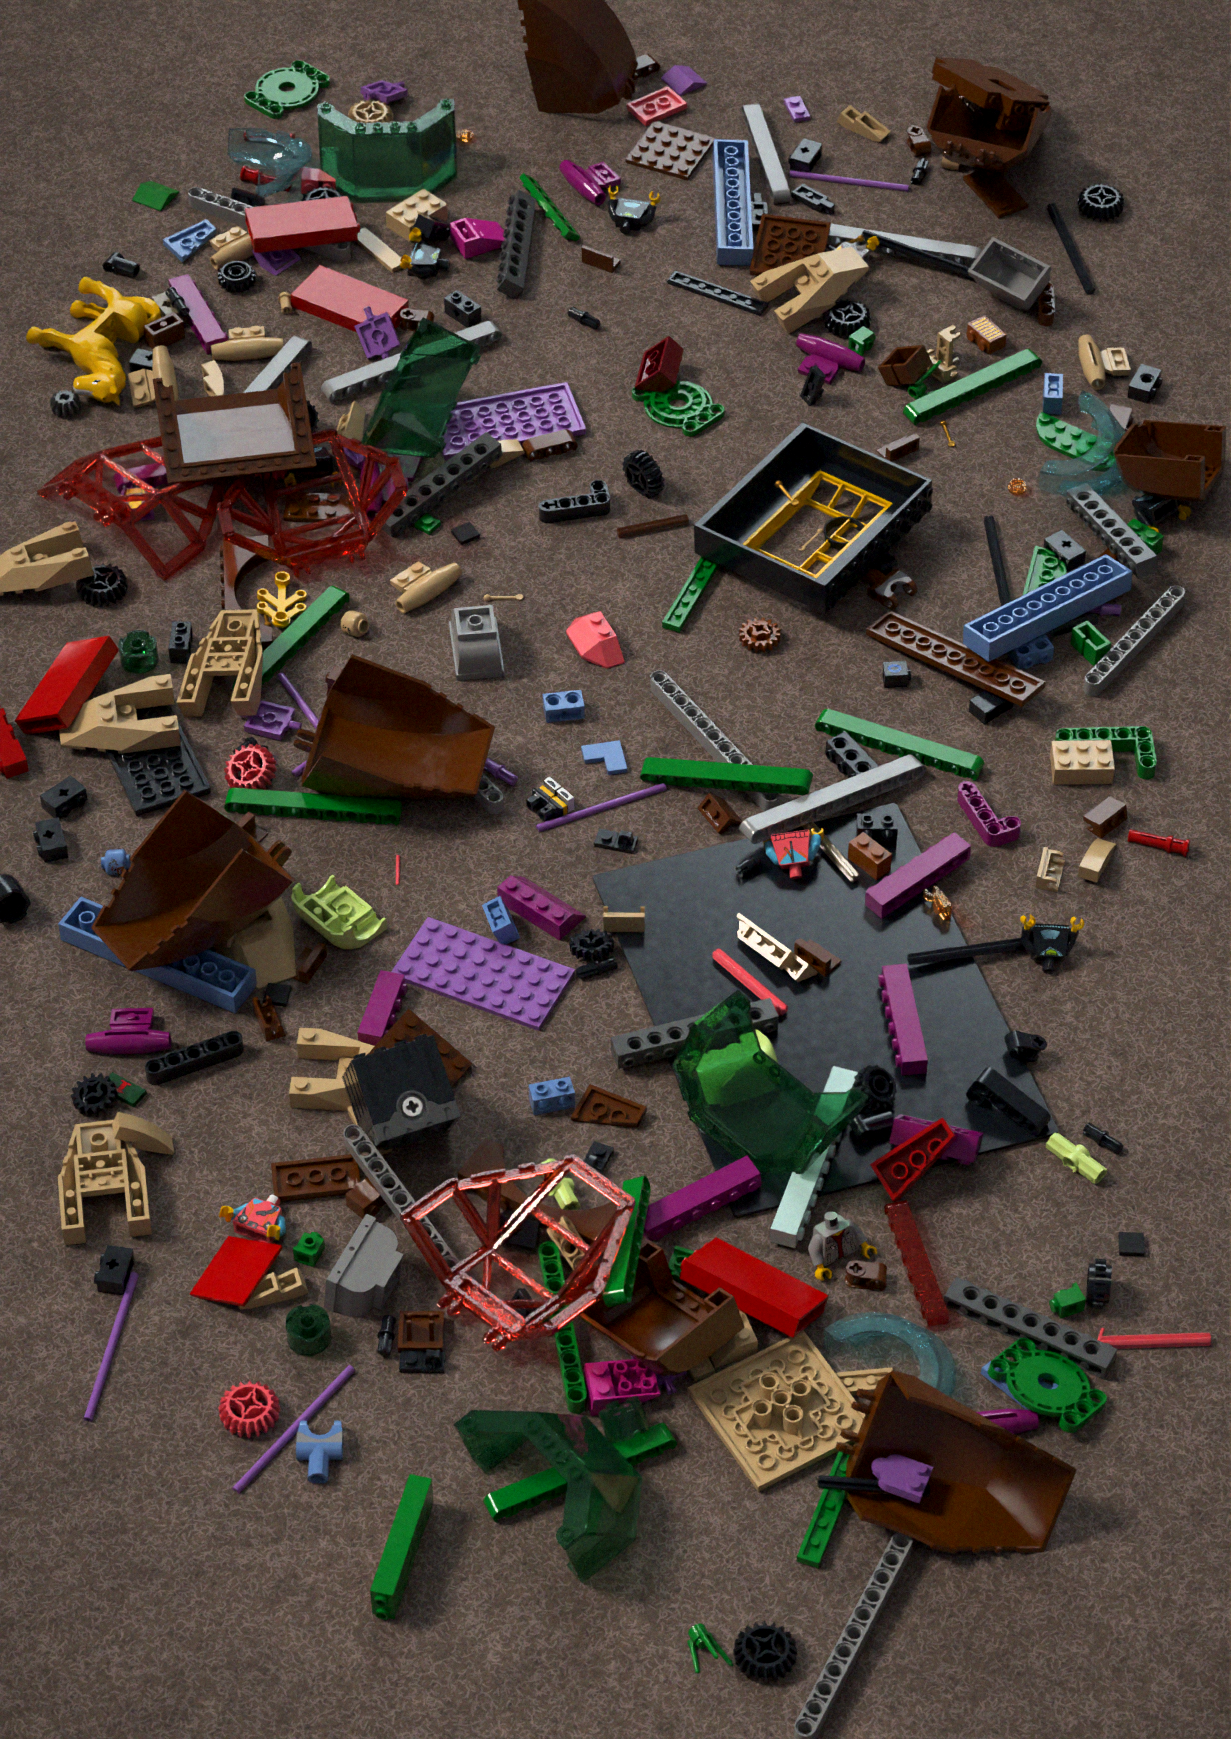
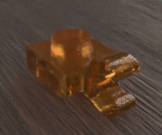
M936 885L933 886V893H929L927 889H924L923 896L925 900L934 902L933 909L935 913L939 914L943 921L950 919L952 904L942 891L940 892Z

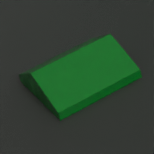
M148 181L140 184L132 201L161 212L180 191Z

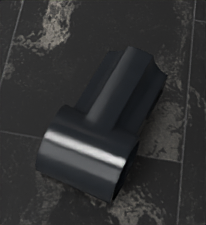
M113 252L103 263V269L105 272L109 271L113 274L118 272L130 277H136L140 271V264L126 260L120 253Z
M891 1111L869 1117L859 1114L850 1120L849 1125L857 1141L865 1143L870 1141L876 1134L892 1130L894 1117Z

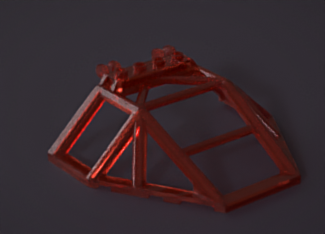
M333 428L311 433L313 445L329 441L340 473L277 490L274 487L272 472L261 473L268 515L245 490L255 474L242 475L240 479L235 480L224 495L225 500L217 505L224 540L280 565H286L294 570L295 578L300 577L299 569L304 568L305 573L309 575L311 574L309 565L321 564L324 561L339 559L342 556L348 555L350 563H354L353 554L359 553L360 558L365 560L364 551L368 543L374 539L408 493L397 457H389L386 452L371 445L364 446L360 440L342 436ZM343 447L366 457L359 490ZM376 461L385 465L386 468L371 485ZM392 477L395 490L369 524L366 511ZM343 480L354 512L282 531L276 497ZM237 498L244 503L254 516L232 508ZM232 519L272 536L275 549L234 532ZM346 522L333 535L322 539L310 540L295 536ZM358 523L359 529L348 531L351 527ZM285 542L294 543L298 545L286 548Z
M161 436L100 450L78 458L37 490V494L43 498L54 492L58 495L63 494V499L67 501L76 497L96 511L93 515L94 520L100 521L102 519L101 524L105 527L115 523L126 533L154 569L156 575L165 581L205 549L207 545L206 540L211 533L217 515V508L221 504L228 477L178 482L156 490L111 460L142 451L165 467L164 457L152 450L162 446ZM103 463L147 493L118 496L112 494L102 487ZM94 469H96L95 481L87 477ZM210 481L214 483L206 509L177 496L179 493ZM144 501L135 510H132L130 505L126 503ZM160 503L191 542L165 565L134 526L135 523ZM181 510L202 519L198 532Z
M574 1154L563 1156V1160L534 1165V1162L518 1165L517 1169L505 1171V1168L470 1174V1178L457 1180V1177L449 1178L399 1213L401 1222L447 1291L443 1297L439 1298L437 1302L440 1309L448 1307L447 1314L451 1317L458 1314L462 1307H464L491 1329L483 1335L482 1340L486 1344L493 1342L492 1349L496 1352L503 1349L512 1340L520 1341L553 1336L603 1297L635 1207V1198ZM570 1171L618 1206L591 1246L538 1208L539 1204ZM544 1175L543 1182L499 1229L501 1183ZM488 1186L486 1223L464 1190ZM450 1197H452L482 1244L480 1248L451 1269L419 1220ZM530 1214L585 1253L556 1295H553L496 1252ZM606 1249L602 1259L603 1261H601L598 1265L591 1269ZM492 1260L544 1299L500 1300L491 1293ZM481 1262H483L482 1285L466 1274ZM594 1282L593 1288L585 1289ZM569 1305L567 1308H565L563 1311H561L559 1314H557L555 1317L549 1320L550 1322L541 1323L563 1306ZM538 1308L526 1318L513 1310Z

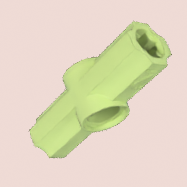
M1054 1133L1050 1136L1046 1143V1148L1062 1159L1064 1166L1073 1169L1072 1172L1078 1171L1094 1184L1099 1183L1107 1174V1169L1091 1158L1089 1151L1083 1145L1078 1144L1075 1146L1059 1133Z
M548 1158L542 1162L539 1169L546 1180V1193L549 1196H555L561 1209L579 1210L581 1205L573 1193V1180L564 1177L555 1159Z

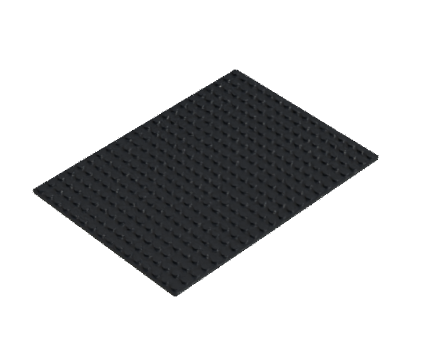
M896 803L814 822L820 830L823 828L827 838L860 874L859 880L853 883L848 880L821 848H819L815 858L810 861L809 866L801 867L802 877L790 879L789 869H781L780 865H775L766 855L763 842L753 844L748 838L593 876V882L603 905L608 906V912L641 913V907H645V932H615L654 1026L761 1000L713 959V952L718 948L723 950L788 1006V1011L784 1015L780 1016L778 1014V1030L763 1033L774 1048L782 1079V1084L778 1083L775 1085L774 1091L722 1108L721 1104L709 1105V1108H705L702 1106L699 1089L689 1068L686 1071L682 1068L680 1054L668 1057L714 1170L717 1171L748 1156L760 1172L762 1186L753 1192L739 1197L736 1201L729 1202L733 1215L736 1218L779 1207L833 1066L858 1072L868 1065L872 1067L878 1065V1067L884 1068L891 1074L895 1081L897 1092L894 1096L896 1099L892 1101V1105L882 1111H878V1109L872 1111L870 1108H865L858 1101L854 1093L853 1107L851 1110H847V1123L845 1126H841L842 1135L840 1141L835 1142V1154L833 1158L828 1160L830 1162L827 1174L822 1176L824 1178L821 1191L817 1190V1197L880 1181L870 1164L894 1149L895 1144L889 1143L892 1130L876 1134L868 1142L859 1143L849 1125L850 1120L859 1114L869 1117L891 1111L894 1118L902 1114L933 1122L943 1117L951 1126L984 1133L978 1155L1047 1138L1054 1133H1058L1055 1121L1025 1061L1009 1056L1004 1037L1010 1031L974 958L967 957L918 965L908 964L907 955L909 953L967 945L936 882L882 919L865 905V893L869 887L876 885L884 877L894 873L900 866L909 863L915 856L921 855ZM857 814H897L898 816L897 845H881L892 854L891 870L878 880H875L848 859L849 842L856 837ZM800 826L787 832L801 831L804 829L802 826ZM756 854L761 860L759 868L752 869L743 877H740L736 873L740 870L735 871L734 867L746 860L748 855ZM738 913L743 915L793 953L794 943L797 939L802 938L806 942L811 939L841 959V964L826 976L818 972L817 975L797 982L785 969H779L738 938L737 931L740 929L737 915ZM907 964L928 1058L927 1073L902 1076L900 1067H896L895 1055H897V1051L892 1049V1039L894 1037L889 1034L888 1023L890 1019H886L885 1006L887 1004L882 1001L883 987H879L878 975L882 974V966ZM739 1039L709 1048H702L701 1050L707 1054L708 1051L713 1049L720 1050L726 1048L731 1043L739 1044ZM986 1067L996 1070L1049 1112L1051 1120L1039 1135L1028 1133L988 1100L985 1099L982 1104L975 1105L967 1099V1090ZM949 1157V1160L938 1159L930 1168L955 1162L957 1159Z

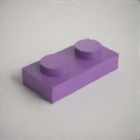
M800 96L784 99V104L794 123L810 120V114Z

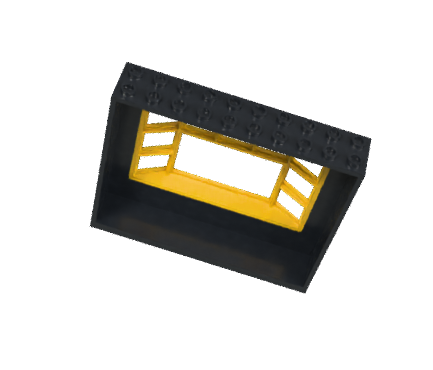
M802 422L694 524L695 553L826 614L852 587L856 586L863 576L867 575L874 565L878 564L884 555L888 554L895 544L899 543L905 534L910 532L916 523L920 522L926 513L931 511L933 506L932 480ZM822 480L838 487L828 506L811 499ZM776 481H781L782 486L791 497L798 500L797 507L791 506V501L780 488L775 486ZM845 490L862 497L851 515L852 518H858L867 501L884 507L868 524L861 522L864 528L851 541L841 537L850 527H857V525L850 523V519L829 538L838 542H849L833 558L823 554L831 547L828 539L800 567L759 549L805 504L833 518L847 516L834 510ZM816 560L826 563L816 575L806 571Z

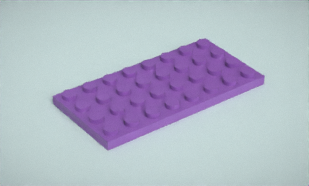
M567 382L427 408V414L444 461L452 458L485 432L489 433L497 441L518 439L521 446L526 439L564 429L570 430L573 436L586 434L585 425Z
M427 917L391 972L404 974L405 983L539 1031L573 978L575 969Z

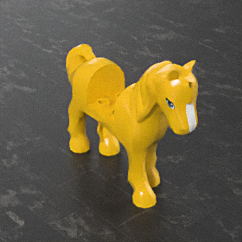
M83 277L79 283V292L102 297L107 301L108 307L102 308L94 303L86 304L83 301L75 300L70 308L71 316L95 319L92 323L75 335L64 334L53 328L41 330L38 327H31L27 333L26 341L30 344L39 343L41 347L45 348L54 346L67 351L75 364L86 374H89L74 379V391L80 396H88L105 403L113 401L120 406L118 395L125 388L126 375L118 361V352L113 343L117 337L130 343L137 342L144 335V326L161 318L160 310L155 301L149 298L138 296L124 297L116 289L106 286L101 281H93L89 277Z

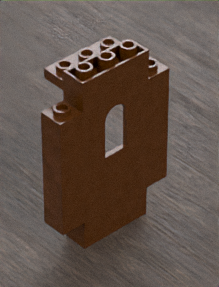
M936 57L931 72L933 74L932 80L948 89L952 84H955L959 95L983 108L999 110L1000 113L995 126L999 130L1029 131L1035 108L1037 107L1043 112L1047 105L1049 106L1050 104L1047 101L1049 95L998 67L983 66L972 59Z

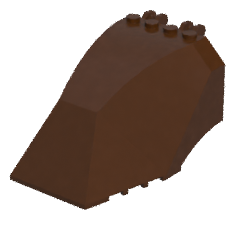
M952 84L947 90L939 85L927 124V130L939 152L949 161L1006 175L1011 168L1029 156L1052 115L1051 106L1047 105V108L1041 112L1036 107L1029 131L999 130L995 128L996 122L981 116L975 109H970V103H965L963 96L959 97L955 84Z
M892 1370L878 1381L874 1393L858 1388L856 1395L862 1399L870 1400L869 1406L853 1401L851 1405L852 1409L866 1413L858 1434L851 1430L842 1429L841 1437L854 1441L853 1447L842 1442H837L835 1447L840 1452L850 1454L846 1463V1477L879 1480L873 1474V1461L877 1458L887 1459L888 1456L898 1454L933 1467L928 1481L931 1488L930 1495L922 1497L920 1503L895 1494L845 1491V1495L861 1521L897 1531L919 1540L933 1549L950 1553H957V1551H973V1553L996 1551V1553H1002V1550H1016L1017 1552L1045 1551L1077 1469L1000 1427L913 1375Z

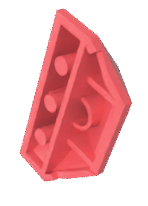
M601 611L575 618L566 630L567 636L582 659L606 669L625 663L617 636Z

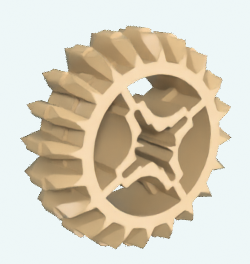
M373 99L372 101L367 100L355 103L354 106H351L348 113V123L351 130H354L355 133L359 132L360 136L363 133L366 136L369 134L374 136L375 133L381 135V131L386 132L387 129H390L393 122V113L390 106L386 105V103H381L380 100L375 101Z

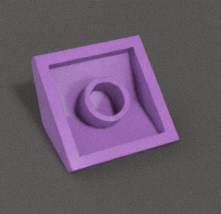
M674 65L661 77L679 96L707 85V82L689 66Z
M293 249L260 253L252 251L260 267L275 276L301 259ZM294 258V260H292V261L289 262L288 264L284 265L283 267H281V268L278 269L277 271L275 270V269H277L278 267H280L281 265H283L284 263H286L287 261H289L290 259Z

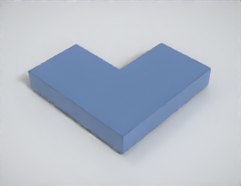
M620 740L581 746L585 764L604 761L608 775L627 772Z

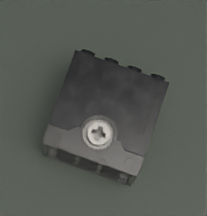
M422 1034L415 1037V1041L407 1043L406 1040L395 1043L394 1047L386 1049V1046L377 1048L370 1055L365 1053L355 1055L344 1072L342 1079L357 1124L362 1128L376 1149L393 1150L450 1132L461 1117L434 1035L427 1037V1034Z

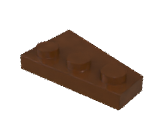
M589 1084L571 1116V1121L638 1128L647 1112V1107Z

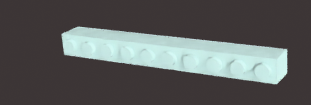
M833 1066L772 1223L770 1242L796 1248L798 1240L802 1241L805 1232L803 1226L805 1223H809L811 1217L810 1208L815 1207L817 1201L816 1192L817 1190L821 1191L824 1178L822 1176L827 1174L830 1162L828 1160L834 1157L836 1150L835 1142H839L842 1135L841 1126H845L847 1123V1110H851L853 1107V1083L855 1082L854 1076L858 1072Z

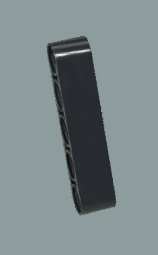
M230 1031L147 1061L145 1064L147 1082L151 1085H160L240 1056L244 1051L242 1034L237 1031Z

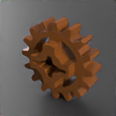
M754 617V621L748 619L747 624L742 623V628L739 629V641L742 642L743 647L748 646L749 651L755 649L756 653L759 650H762L764 653L767 648L773 650V646L777 647L778 642H780V628H777V623L772 624L771 619L765 621L764 617L761 620Z

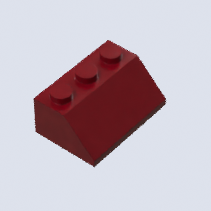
M670 336L644 352L635 383L637 390L664 392L668 388L671 389L675 386L684 349Z

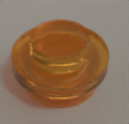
M466 128L459 130L456 134L457 139L461 142H469L473 139V132Z
M1020 478L1012 479L1008 484V491L1014 495L1025 493L1026 484L1024 480Z

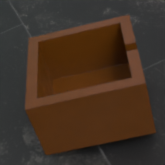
M924 345L896 347L878 369L886 385H912L927 371L932 361Z

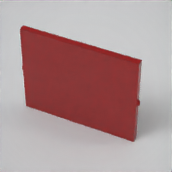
M228 1236L190 1292V1295L200 1299L245 1307L283 1249L282 1245Z

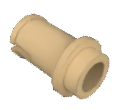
M282 292L278 297V302L281 304V312L283 314L292 313L291 295L287 292Z

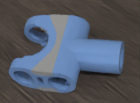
M300 1421L296 1440V1460H309V1482H327L329 1460H343L341 1421H334L331 1430L324 1435L313 1434L309 1430L308 1421Z

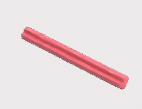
M718 948L713 952V959L761 1000L771 998L775 1010L780 1016L788 1011V1006L723 950Z
M1210 1333L1101 1336L1100 1341L1108 1343L1116 1349L1211 1345Z

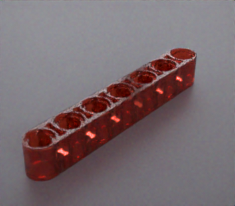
M904 1200L884 1204V1213L888 1215L890 1230L895 1234L894 1241L897 1249L901 1251L902 1256L900 1257L903 1265L907 1267L909 1282L914 1286L913 1293L916 1301L920 1303L921 1315L923 1319H926V1328L949 1323L947 1307L908 1202Z

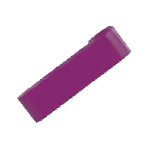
M165 461L125 469L115 473L114 481L118 493L121 494L125 488H131V485L134 483H139L142 488L158 487L161 484L167 485Z
M964 781L959 784L957 801L988 846H1000L1015 841L1020 837L1021 820L1018 817L1007 816L998 819L974 783Z

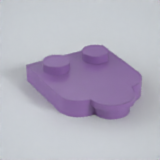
M898 1454L890 1455L887 1459L877 1458L872 1463L873 1474L879 1478L878 1484L881 1489L920 1503L933 1470L932 1466Z

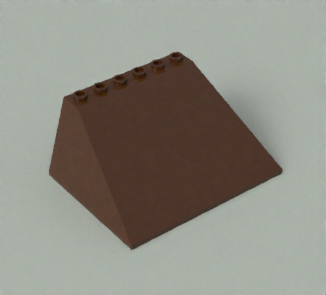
M291 363V372L288 374L283 373L284 381L277 389L183 400L174 399L173 385L165 387L162 383V378H154L153 386L168 484L316 467L301 363Z

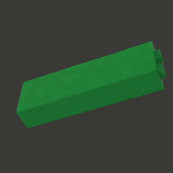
M409 1474L370 1589L372 1614L381 1620L395 1619L434 1503L431 1478Z

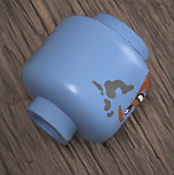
M124 849L107 850L105 857H101V868L105 869L108 875H121L124 869L129 870L131 866L130 854H127Z

